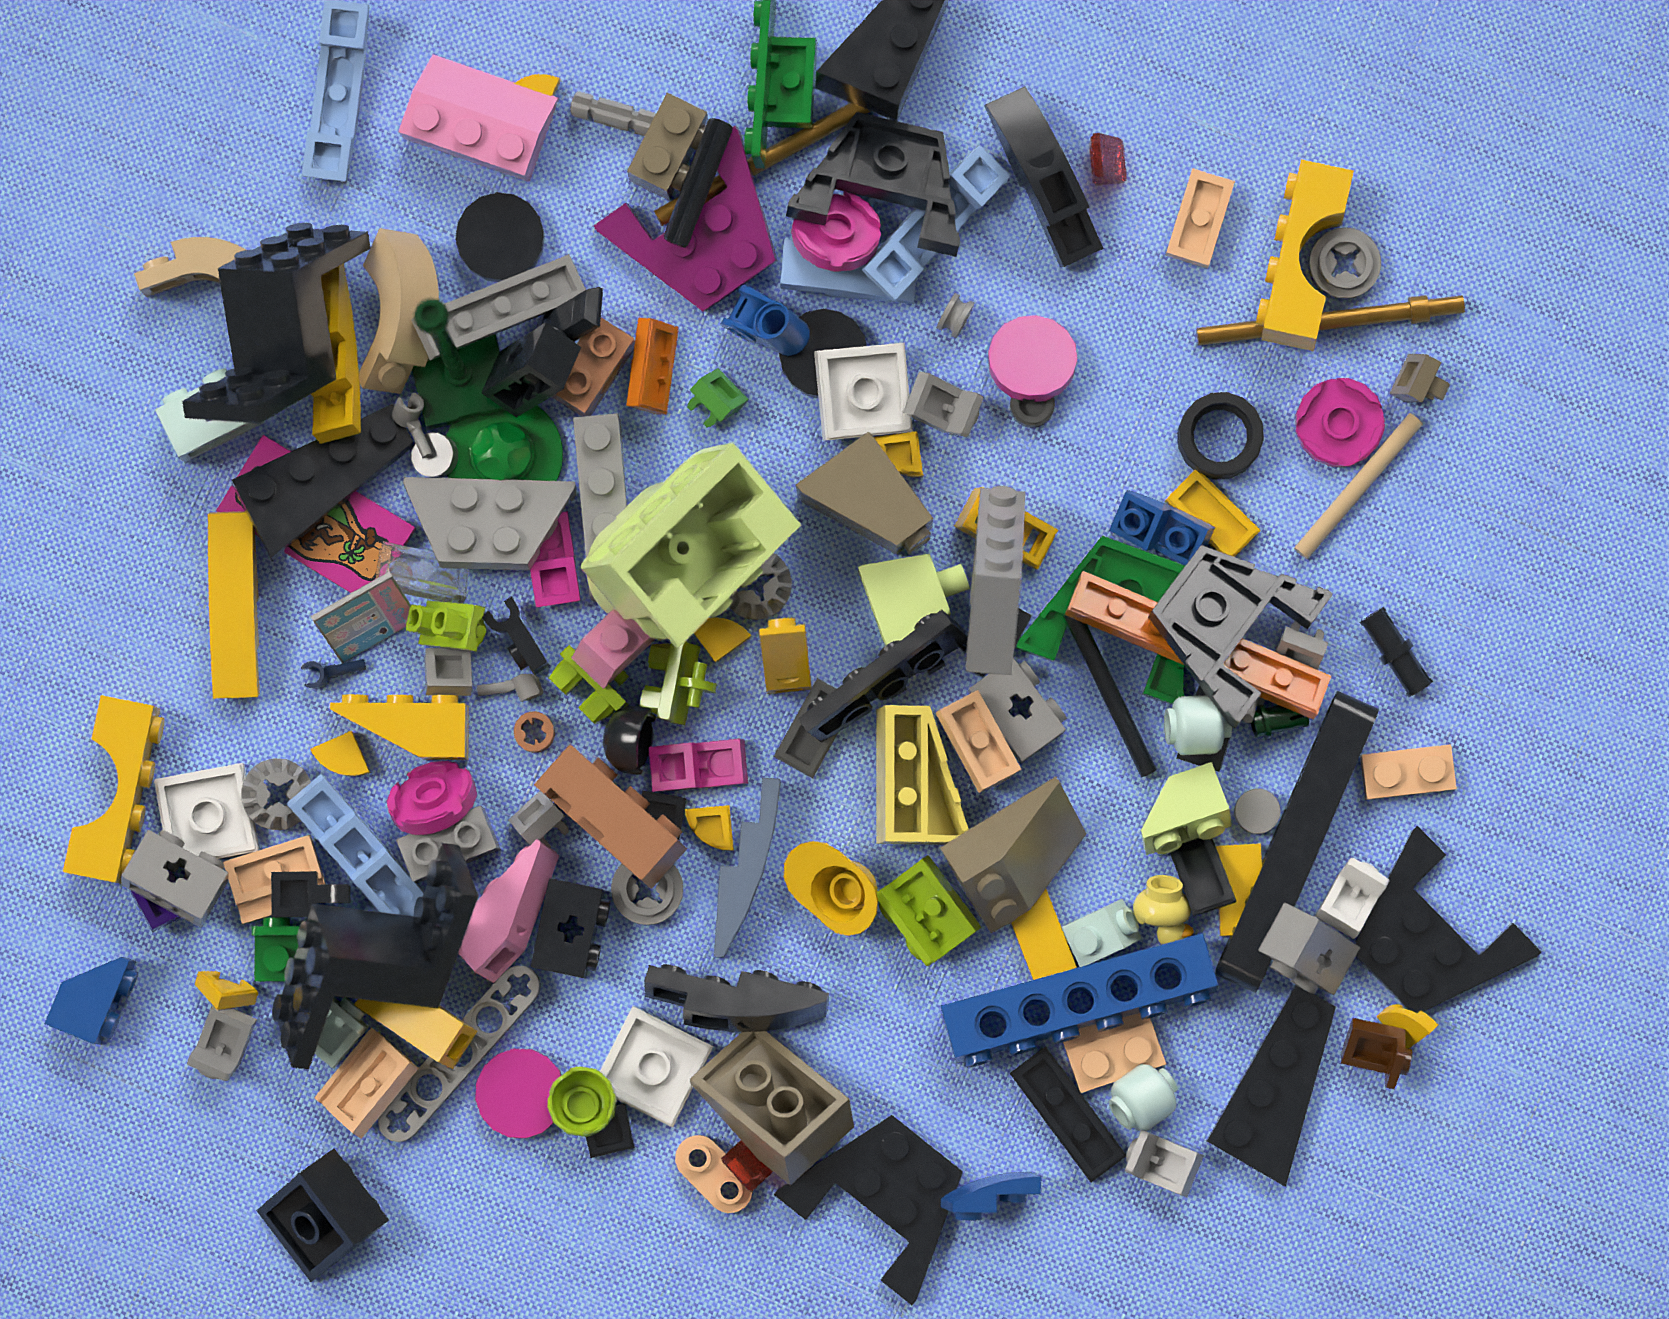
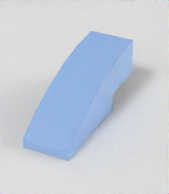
M784 239L780 280L781 289L825 293V296L914 304L916 279L895 301H892L862 271L865 265L852 271L838 272L818 268L802 257L794 246L793 240Z

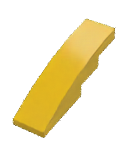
M344 263L320 276L337 378L311 394L313 396L312 435L320 444L361 433L358 353Z
M246 511L209 512L208 594L213 699L258 697L260 694L257 653L259 648L257 614L259 592L255 528Z

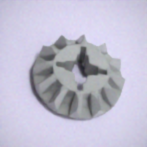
M1337 228L1325 233L1315 243L1310 254V274L1317 283L1319 290L1325 291L1335 299H1354L1371 289L1380 274L1381 256L1376 244L1367 234L1354 228ZM1331 250L1336 255L1339 254L1342 257H1346L1349 254L1352 255L1356 250L1359 252L1352 264L1358 278L1348 271L1337 274L1335 277L1332 276L1337 261Z
M775 553L760 566L763 572L759 577L774 575L773 578L769 579V582L763 585L765 600L761 602L759 595L756 596L753 590H742L740 592L736 590L730 596L733 601L729 608L737 615L753 620L765 619L779 612L787 603L792 588L791 575L785 562Z
M281 758L268 759L254 766L245 777L241 789L242 804L251 820L259 826L270 830L289 829L301 822L287 805L279 802L269 805L266 809L263 808L268 803L267 800L271 795L267 789L268 786L263 781L266 779L270 784L273 783L276 786H281L283 783L287 784L291 780L292 783L288 786L289 789L285 793L290 801L311 783L305 770L296 763Z
M623 864L618 867L612 879L611 893L616 908L625 918L637 924L652 925L666 920L675 913L683 898V880L674 864L658 881L659 884L655 888L659 893L658 897L663 900L660 904L649 897L644 898L642 901L639 900L634 904L633 901L637 898L636 895L640 890L636 884L637 881L632 877L634 874Z

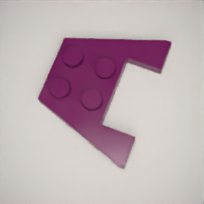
M737 126L732 127L733 131L717 170L727 185V189L704 204L687 247H679L667 242L664 239V233L653 240L629 203H624L593 225L602 236L703 312L712 308L739 289L741 285L746 284L778 261L764 211L760 205L754 184L751 166L745 154L743 138Z

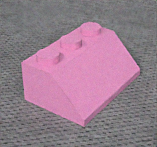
M433 54L413 88L398 132L406 140L530 182L559 98L514 84L515 82Z

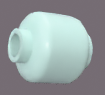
M1207 695L1178 697L1174 701L1172 708H1166L1164 714L1166 743L1168 745L1173 744L1175 750L1180 755L1215 754L1222 748L1224 738H1231L1232 726L1227 723Z
M1140 1064L1113 1084L1111 1087L1112 1098L1108 1101L1109 1107L1119 1123L1126 1129L1131 1130L1135 1128L1138 1131H1149L1175 1111L1177 1104L1174 1093L1178 1090V1087L1173 1077L1164 1068L1156 1070L1150 1065Z

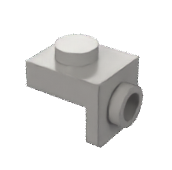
M919 371L903 413L942 433L967 437L978 419L983 396L976 392L961 390L930 373Z
M212 1006L198 1044L189 1055L187 1065L198 1069L205 1077L228 1081L241 1064L257 1019L233 1008L217 1010Z
M1141 1130L1138 1138L1131 1142L1127 1150L1125 1172L1188 1197L1204 1155Z

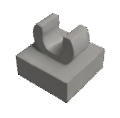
M1294 621L1290 628L1286 626L1275 652L1318 670L1328 646V642L1323 641L1324 632L1321 629H1317L1314 637L1300 632L1299 628L1301 625Z
M541 791L533 796L508 820L529 845L538 839L551 848L544 839V835L553 827L558 828L564 835L569 832L567 825L561 820L565 817L564 814Z

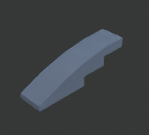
M762 778L759 823L741 822L738 867L720 866L714 957L724 958L747 917L763 876L776 825L781 786L780 779Z

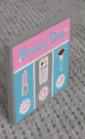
M389 571L315 613L311 618L341 663H344L406 628L411 604Z

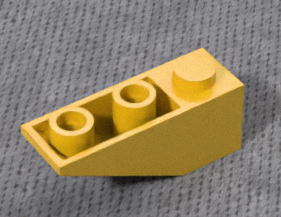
M795 618L768 620V628L759 629L767 694L811 690L805 624L796 625Z
M345 694L342 695L341 703H330V710L423 760H469V706L466 703H458L457 695H432L431 703H413V695H386V703H369V695Z

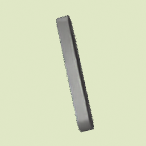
M518 965L510 967L497 979L462 1019V1021L478 1031L469 1044L473 1052L470 1062L465 1066H455L451 1069L429 1056L378 1118L379 1129L384 1137L391 1141L402 1142L409 1140L417 1134L536 1000L540 993L541 983L534 970ZM526 974L531 979L527 984L531 993L527 997L522 994L516 995L510 1004L518 1009L511 1015L506 1006L492 999V996L499 990L501 996L505 998L513 987L509 982L510 977L514 975L521 978ZM489 1006L497 1008L503 1018L501 1027L493 1033L482 1031L477 1023L479 1012ZM427 1074L437 1076L442 1083L440 1096L432 1101L424 1100L417 1092L419 1079ZM408 1092L412 1100L419 1106L426 1108L427 1111L421 1117L419 1112L414 1110L406 1120L410 1129L407 1132L399 1129L393 1133L389 1129L392 1120L388 1115L391 1111L401 1113L407 1108L410 1103L403 1101L402 1097Z

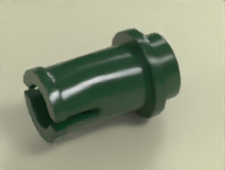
M1261 704L1257 705L1253 721L1250 724L1256 738L1263 736L1265 740L1271 739V734L1299 727H1308L1309 718L1280 705L1265 708Z

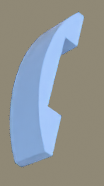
M324 0L319 37L321 49L310 132L307 131L303 177L347 182L363 88L369 4Z
M980 144L950 172L949 186L951 199L955 205L956 231L977 209L983 207L1010 177ZM915 208L862 268V271L892 301H895L924 270L923 267L937 253L917 248L925 210Z

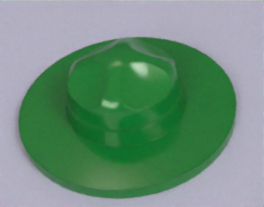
M538 405L517 418L509 412L503 411L487 416L480 415L460 420L459 423L451 424L446 435L453 440L458 449L457 465L447 476L448 478L494 479L500 481H557L563 464L561 437L552 419Z

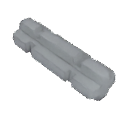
M580 91L575 93L570 107V112L575 117L585 120L592 117L596 123L628 131L631 128L634 129L635 134L642 136L646 135L656 115L654 112L641 108L639 112L634 111V106L599 97V100H595L593 95Z

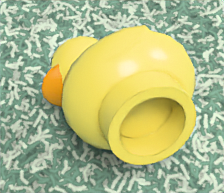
M1168 875L1150 877L1147 880L1146 889L1136 896L1133 904V912L1138 923L1141 925L1146 923L1158 926L1157 938L1161 945L1187 938L1194 933L1193 927L1184 923L1189 919L1191 908L1186 895L1182 892L1183 884L1179 879Z

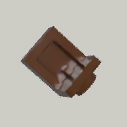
M1352 1018L1341 1051V1064L1385 1073V1088L1395 1090L1399 1075L1406 1076L1408 1074L1412 1059V1049L1406 1048L1405 1029Z

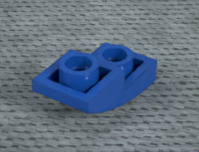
M1127 490L1109 531L1146 551L1155 549L1186 566L1201 545L1207 547L1215 527L1168 504Z
M1026 1171L1003 1173L981 1178L967 1183L942 1197L941 1208L955 1213V1219L982 1220V1213H997V1194H999V1201L1013 1203L1026 1202V1195H1041L1042 1176Z

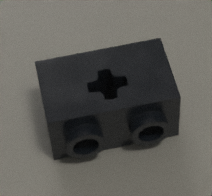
M544 323L498 353L481 394L517 418L564 389L581 347L570 340L562 330Z
M549 878L530 967L584 979L587 977L588 970L596 972L601 952V945L594 944L597 926H606L611 904L610 900L603 899L605 893L603 889ZM572 916L578 917L577 924L584 928L583 936L577 935L574 937L573 943L567 942V934L560 932V927L562 923L569 924Z

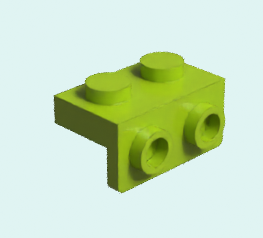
M929 855L922 858L891 883L876 892L879 909L883 916L890 923L898 927L906 938V946L910 953L918 960H922L927 967L982 928Z

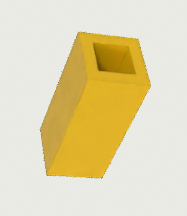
M358 999L354 1004L416 1048L451 1069L455 1067L478 1032L440 1005L439 1008L364 999Z

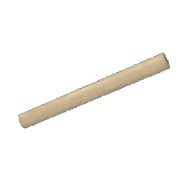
M1409 413L1297 543L1294 547L1296 552L1305 559L1312 555L1423 425L1416 416Z

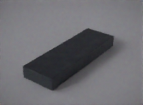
M1046 1046L1009 1073L1090 1183L1126 1157V1153Z

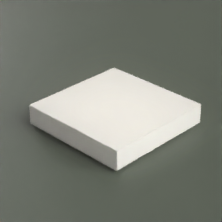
M905 343L814 351L823 440L862 437L868 431L872 436L913 432L912 417L903 413L910 396Z
M238 763L154 779L163 830L181 839L185 843L183 848L199 856L200 852H205L217 859H224L259 851L255 822L245 812L241 800V789L246 777L245 764Z
M632 1006L600 1072L611 1081L617 1100L673 1128L693 1089L689 1079L705 1065L714 1046Z

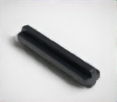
M710 118L707 122L664 233V239L673 245L687 247L733 131L732 126L723 120Z

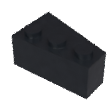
M881 0L816 71L815 88L897 121L946 11L949 0Z

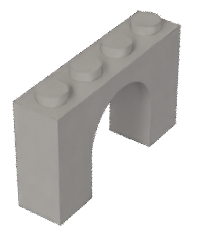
M995 486L991 489L980 488L970 594L971 611L965 670L967 672L1012 675L1022 577L1025 492L1015 491L1007 486Z

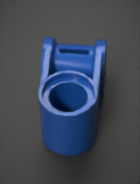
M741 285L738 291L741 296L729 318H723L720 325L748 342H756L782 355L790 356L803 350L810 337L807 323L782 303L770 299L751 287Z

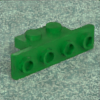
M755 0L753 9L754 27H760L759 43L752 42L750 64L751 69H757L756 85H749L748 111L754 112L753 128L746 127L744 147L745 154H751L755 167L764 169L768 127L812 128L818 43L816 38L774 37L776 0Z

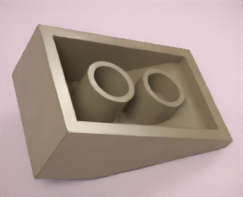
M1055 776L943 845L940 849L967 898L992 934L1001 927L1012 923L1032 908L1085 837L1086 832L1060 781Z
M766 1031L741 1032L689 1079L690 1084L751 1152L789 1185H792L854 1128L850 1099Z

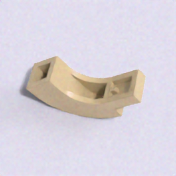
M379 228L363 266L375 282L379 293L380 318L375 338L359 371V381L363 389L401 394L413 367H425L429 358L411 319L414 318L415 308L421 301L429 298L439 300L438 280L432 257L417 234Z
M183 238L171 242L176 259L169 261L167 256L152 259L144 263V270L134 273L139 290L146 297L198 280L220 283L218 268L234 260L236 253L246 249L217 238Z

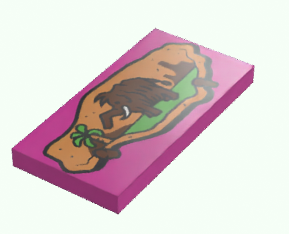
M263 435L238 476L291 451ZM232 485L216 509L217 512L245 511ZM355 491L350 496V499L337 510L336 508L317 522L316 527L302 538L299 537L284 549V553L352 593L391 571L416 528Z

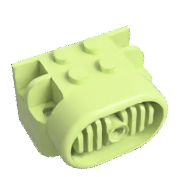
M728 443L704 448L696 452L683 462L664 482L654 484L643 490L616 516L617 519L596 537L588 557L583 561L580 568L587 575L588 585L595 601L607 614L615 609L623 619L636 621L651 638L658 640L669 639L675 647H680L709 617H717L731 605L733 600L730 596L740 586L744 588L750 585L762 574L763 569L760 566L801 524L736 445Z

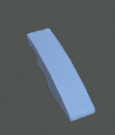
M322 774L287 802L289 808L315 835L320 844L380 912L414 916L415 902L418 897H423L424 891L417 883L412 881L409 873Z

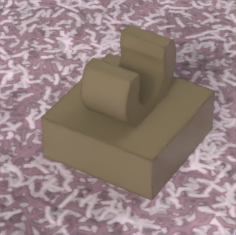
M1408 354L1389 394L1403 402L1422 403L1424 398L1433 400L1434 397L1443 401L1450 384L1435 376L1441 365L1440 361L1427 354Z

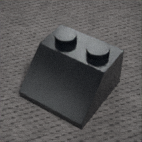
M335 1148L299 1172L256 1210L310 1282L318 1278L389 1221L378 1202L371 1197L355 1176L349 1164L342 1159Z

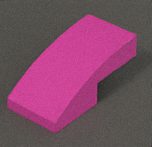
M568 511L560 514L557 519L558 525L551 537L542 543L540 554L530 569L536 607L581 601Z
M738 738L701 743L689 742L649 747L652 792L748 784L744 739Z

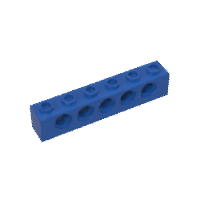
M1202 933L941 1005V1012L956 1064L965 1061L967 1067H975L991 1062L993 1060L991 1054L1009 1049L1010 1055L1032 1051L1037 1048L1035 1042L1053 1037L1054 1043L1073 1040L1080 1037L1079 1028L1096 1024L1098 1031H1105L1123 1025V1016L1127 1017L1140 1013L1141 1019H1149L1167 1013L1166 1006L1184 1001L1185 1007H1192L1209 1002L1211 1000L1210 994L1217 992L1218 982L1204 934ZM1164 968L1173 969L1179 974L1181 982L1174 989H1162L1155 981L1156 973ZM1126 980L1133 983L1137 989V995L1128 1002H1121L1115 999L1111 993V988L1116 982ZM1083 992L1092 998L1094 1005L1087 1013L1077 1014L1068 1007L1067 1001L1069 997L1074 993ZM1040 1004L1046 1007L1050 1013L1048 1021L1041 1026L1029 1024L1024 1018V1012L1029 1006ZM997 1016L1005 1022L1006 1030L1001 1036L989 1038L981 1032L980 1025L987 1017Z

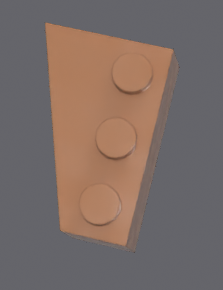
M569 744L535 782L534 786L652 889L687 850L677 839L682 831L663 814L656 821L645 811L650 803L634 788L629 786L625 792L612 782L618 774L600 758L591 763Z

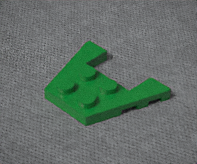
M1101 536L1019 639L1016 649L1054 662L1067 627L1063 616L1082 571L1159 602L1185 565ZM1157 654L1142 695L1173 705L1178 697L1184 696V665Z

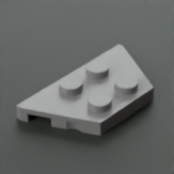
M404 477L403 480L405 490L440 568L530 570L540 554L542 543L551 537L558 525L557 519L568 501H573L577 494L576 483L571 481H500L494 479Z

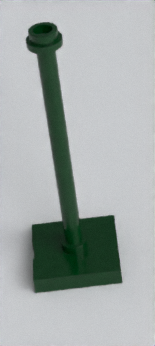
M433 298L421 301L414 311L416 326L420 331L430 334L440 354V357L433 360L428 358L425 367L414 366L412 369L418 395L424 402L422 413L427 430L459 423L460 420L480 415L487 416L506 411L481 394L500 352L496 334L457 349L447 328L450 318L449 311L442 301Z

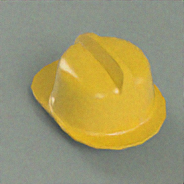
M810 841L801 843L789 852L784 863V880L789 892L800 904L814 914L825 926L838 934L855 935L862 933L871 926L877 915L878 897L876 892L878 887L875 877L866 866L860 862L850 860L839 850L823 842Z

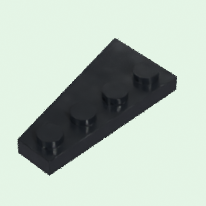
M394 404L361 418V433L321 444L318 440H315L232 479V486L272 562L283 554L284 549L299 537L302 538L316 527V523L336 508L337 510L348 501L350 496L366 482L370 483L413 447V441L406 427L396 424L392 418Z
M943 610L924 616L916 623L913 632L901 641L896 640L887 644L879 652V657L865 668H857L850 672L843 679V685L831 694L822 695L813 700L808 705L807 712L798 718L810 735L821 743L869 714L873 708L871 702L875 699H893L907 690L908 679L925 671H927L929 676L945 666L942 658L957 648H960L964 654L967 653L968 632Z
M1294 985L1206 1139L1208 1143L1284 1187L1287 1184L1336 1009L1334 1005L1297 985Z

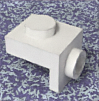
M1350 858L1337 875L1315 916L1355 939L1360 933L1378 897L1387 887L1389 879L1380 874L1371 864Z

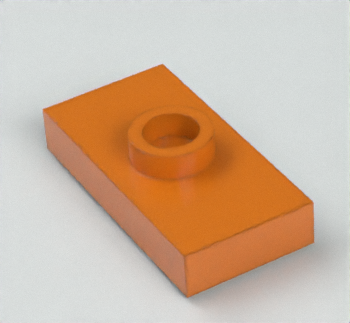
M638 318L626 406L652 414L667 415L679 327L652 318Z

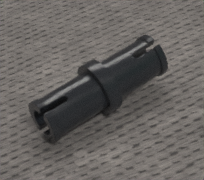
M1381 607L1359 622L1382 654L1379 657L1383 665L1388 664L1407 692L1408 697L1415 695L1433 682L1413 654L1411 648L1414 645L1409 638L1404 640L1387 614L1385 607Z

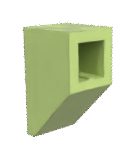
M1212 762L1168 777L1141 829L1146 855L1155 852L1158 854L1173 852L1180 848L1184 842L1199 837L1204 840L1219 836L1226 828L1232 826L1230 808Z

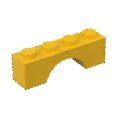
M1301 159L1298 174L1289 172L1284 193V199L1292 200L1289 216L1280 214L1274 238L1275 241L1282 242L1280 256H1270L1265 278L1266 283L1273 284L1270 300L1261 298L1255 323L1264 326L1261 340L1314 351L1326 296L1314 289L1304 277L1300 267L1299 254L1305 243L1318 232L1342 226L1354 170Z
M100 696L91 739L102 746L114 761L118 775L117 792L111 806L101 817L89 824L72 827L63 872L122 884L121 875L136 851L130 849L134 831H141L145 819L146 807L140 805L143 788H150L154 777L155 762L149 761L153 743L159 744L163 735L165 719L159 717L160 708L119 698Z

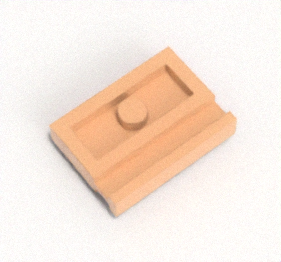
M311 835L223 862L225 870L228 872V880L242 924H248L271 916V872L317 871L318 885H326Z
M1140 1013L1127 1017L1123 1016L1124 1024L1110 1030L1098 1031L1096 1024L1079 1028L1080 1037L1063 1042L1080 1093L1116 1082L1140 1064H1147L1153 1068L1166 1065L1150 1018L1141 1019Z
M371 1027L314 1098L326 1107L350 1132L362 1139L419 1068L393 1044L387 1041L382 1034Z

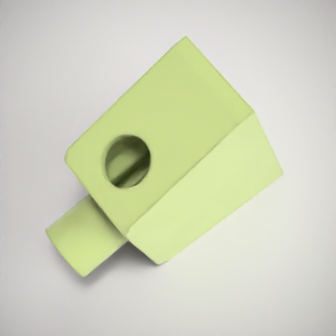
M930 554L866 564L858 567L859 576L885 646L896 640L901 641L913 632L916 623L928 614L938 613L940 610H943L950 616L951 612L946 597L970 589L962 564L936 572Z

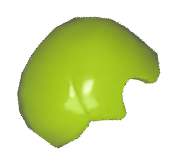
M572 1067L553 1082L549 1091L547 1108L553 1123L565 1133L573 1136L588 1137L600 1132L610 1123L614 1117L617 1097L611 1081L599 1070L589 1067Z

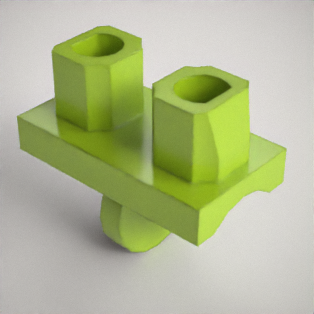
M427 600L426 607L421 605L410 606L406 631L420 634L418 642L420 645L476 652L477 647L483 642L486 634V625L482 618L485 607Z
M687 641L680 647H675L672 643L652 644L648 657L649 668L665 671L663 686L660 688L645 685L642 690L639 706L651 708V713L656 714V718L686 726L689 707L700 708L702 692L716 693L717 688L716 683L705 681L708 664L698 662L701 647L687 643Z
M568 645L560 653L564 659L556 666L549 679L566 696L585 679L595 691L578 708L595 725L608 718L615 710L619 711L627 707L629 704L609 684L603 689L571 658L575 650ZM623 670L614 680L619 685H622L629 675Z

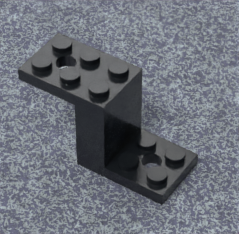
M297 223L287 226L286 233L280 236L261 240V246L253 250L236 253L234 260L218 268L234 369L226 371L225 377L217 382L201 385L199 392L183 400L182 405L185 418L260 424L337 379L320 276L371 249L368 231H350L348 225H332L324 229H313L311 223Z
M441 844L436 860L433 859L429 863L427 886L423 897H418L415 902L414 916L312 904L307 921H302L299 926L298 948L295 957L289 958L286 964V983L282 995H276L272 1009L273 1020L278 1022L281 1031V1046L286 1049L292 1068H310L334 996L439 1008L479 897L459 845Z

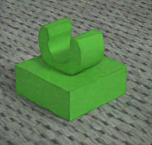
M717 368L701 377L693 385L690 391L695 396L690 399L687 408L692 411L703 404L710 411V417L703 423L708 428L738 412L749 399Z

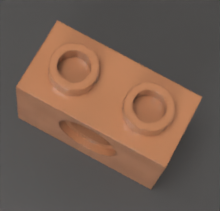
M602 317L600 327L581 337L577 344L581 347V350L565 387L552 396V398L582 417L592 415L634 351V338Z

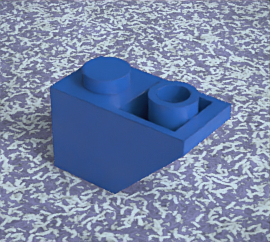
M120 957L62 981L44 1024L94 1045H102L104 1038L110 1040L116 1031L121 1017L120 1014L115 1013L122 996L129 997L138 977V972L133 971L136 961Z

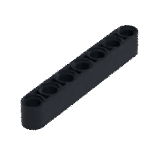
M1338 690L1335 693L1264 855L1260 873L1255 884L1250 889V895L1245 900L1246 905L1236 927L1234 926L1232 930L1233 935L1229 936L1219 959L1215 975L1255 993L1259 989L1272 960L1261 953L1259 948L1283 904L1287 903L1293 907L1296 905L1379 711L1378 708Z

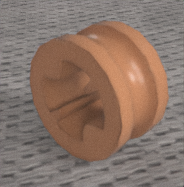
M537 711L527 712L516 721L514 738L517 744L524 750L532 753L542 752L553 743L555 727L545 714ZM534 720H540L543 722L541 729L546 734L545 739L541 743L535 739L534 745L526 743L527 734L522 730L523 726L527 722L534 725Z

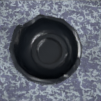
M639 706L624 707L613 713L604 729L602 744L605 756L613 767L623 773L640 775L643 772L640 768L649 757V747L653 745L654 732L652 722L656 720V716L651 713V708Z

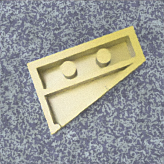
M885 705L876 709V844L945 845L969 830L960 804L961 798L958 789L954 786L947 764L948 759L930 706Z

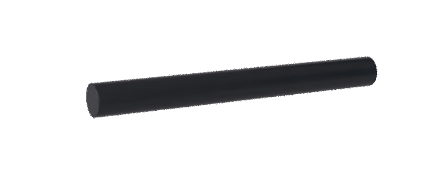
M1064 615L1063 617L1140 776L1145 777L1155 772L1157 768L1088 625Z

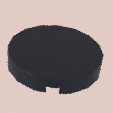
M496 192L481 196L466 207L457 223L455 240L461 259L472 273L486 281L500 282L535 267L543 253L545 233L540 216L530 203L514 194Z
M828 309L805 312L799 317L807 323L810 332L809 340L803 350L790 356L779 353L783 374L792 387L806 396L818 398L814 351L867 346L865 335L854 320L839 311Z

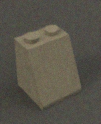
M869 431L796 484L797 496L802 503L895 555L904 549L910 555L931 539L929 536L933 526V517Z

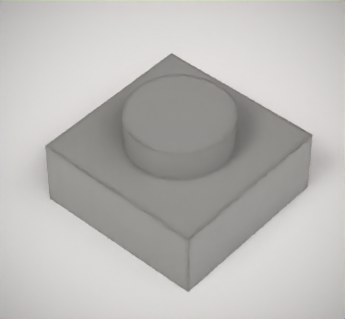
M425 648L426 695L471 696V651Z

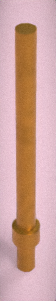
M849 103L814 122L812 128H803L766 149L765 169L756 168L752 157L748 159L753 176L846 126L856 112L868 114L871 111ZM720 175L714 177L705 203L727 189V185ZM678 198L654 210L661 226L669 223Z
M1427 295L1408 297V302L1322 312L1319 331L1410 320L1411 324L1430 322V317L1465 313L1463 295L1428 299ZM1256 321L1199 327L1196 328L1198 346L1262 338L1264 326L1255 324Z

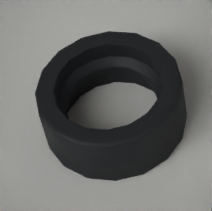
M1229 392L1209 393L1195 400L1184 413L1177 431L1178 449L1185 463L1191 469L1197 470L1213 480L1231 479L1245 472L1258 457L1264 441L1263 423L1256 408L1243 397ZM1213 410H1226L1234 413L1242 420L1246 428L1247 441L1244 450L1236 458L1226 462H1215L1207 459L1199 452L1195 444L1194 430L1197 422L1203 415Z

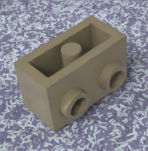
M667 92L627 170L629 181L668 201L675 189L681 191L690 169L688 163L694 151L698 148L708 122L707 112Z

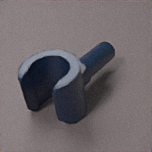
M364 659L328 666L321 662L308 661L300 668L301 670H309L315 667L319 669V680L315 683L304 684V686L314 689L326 687L331 678L366 670Z

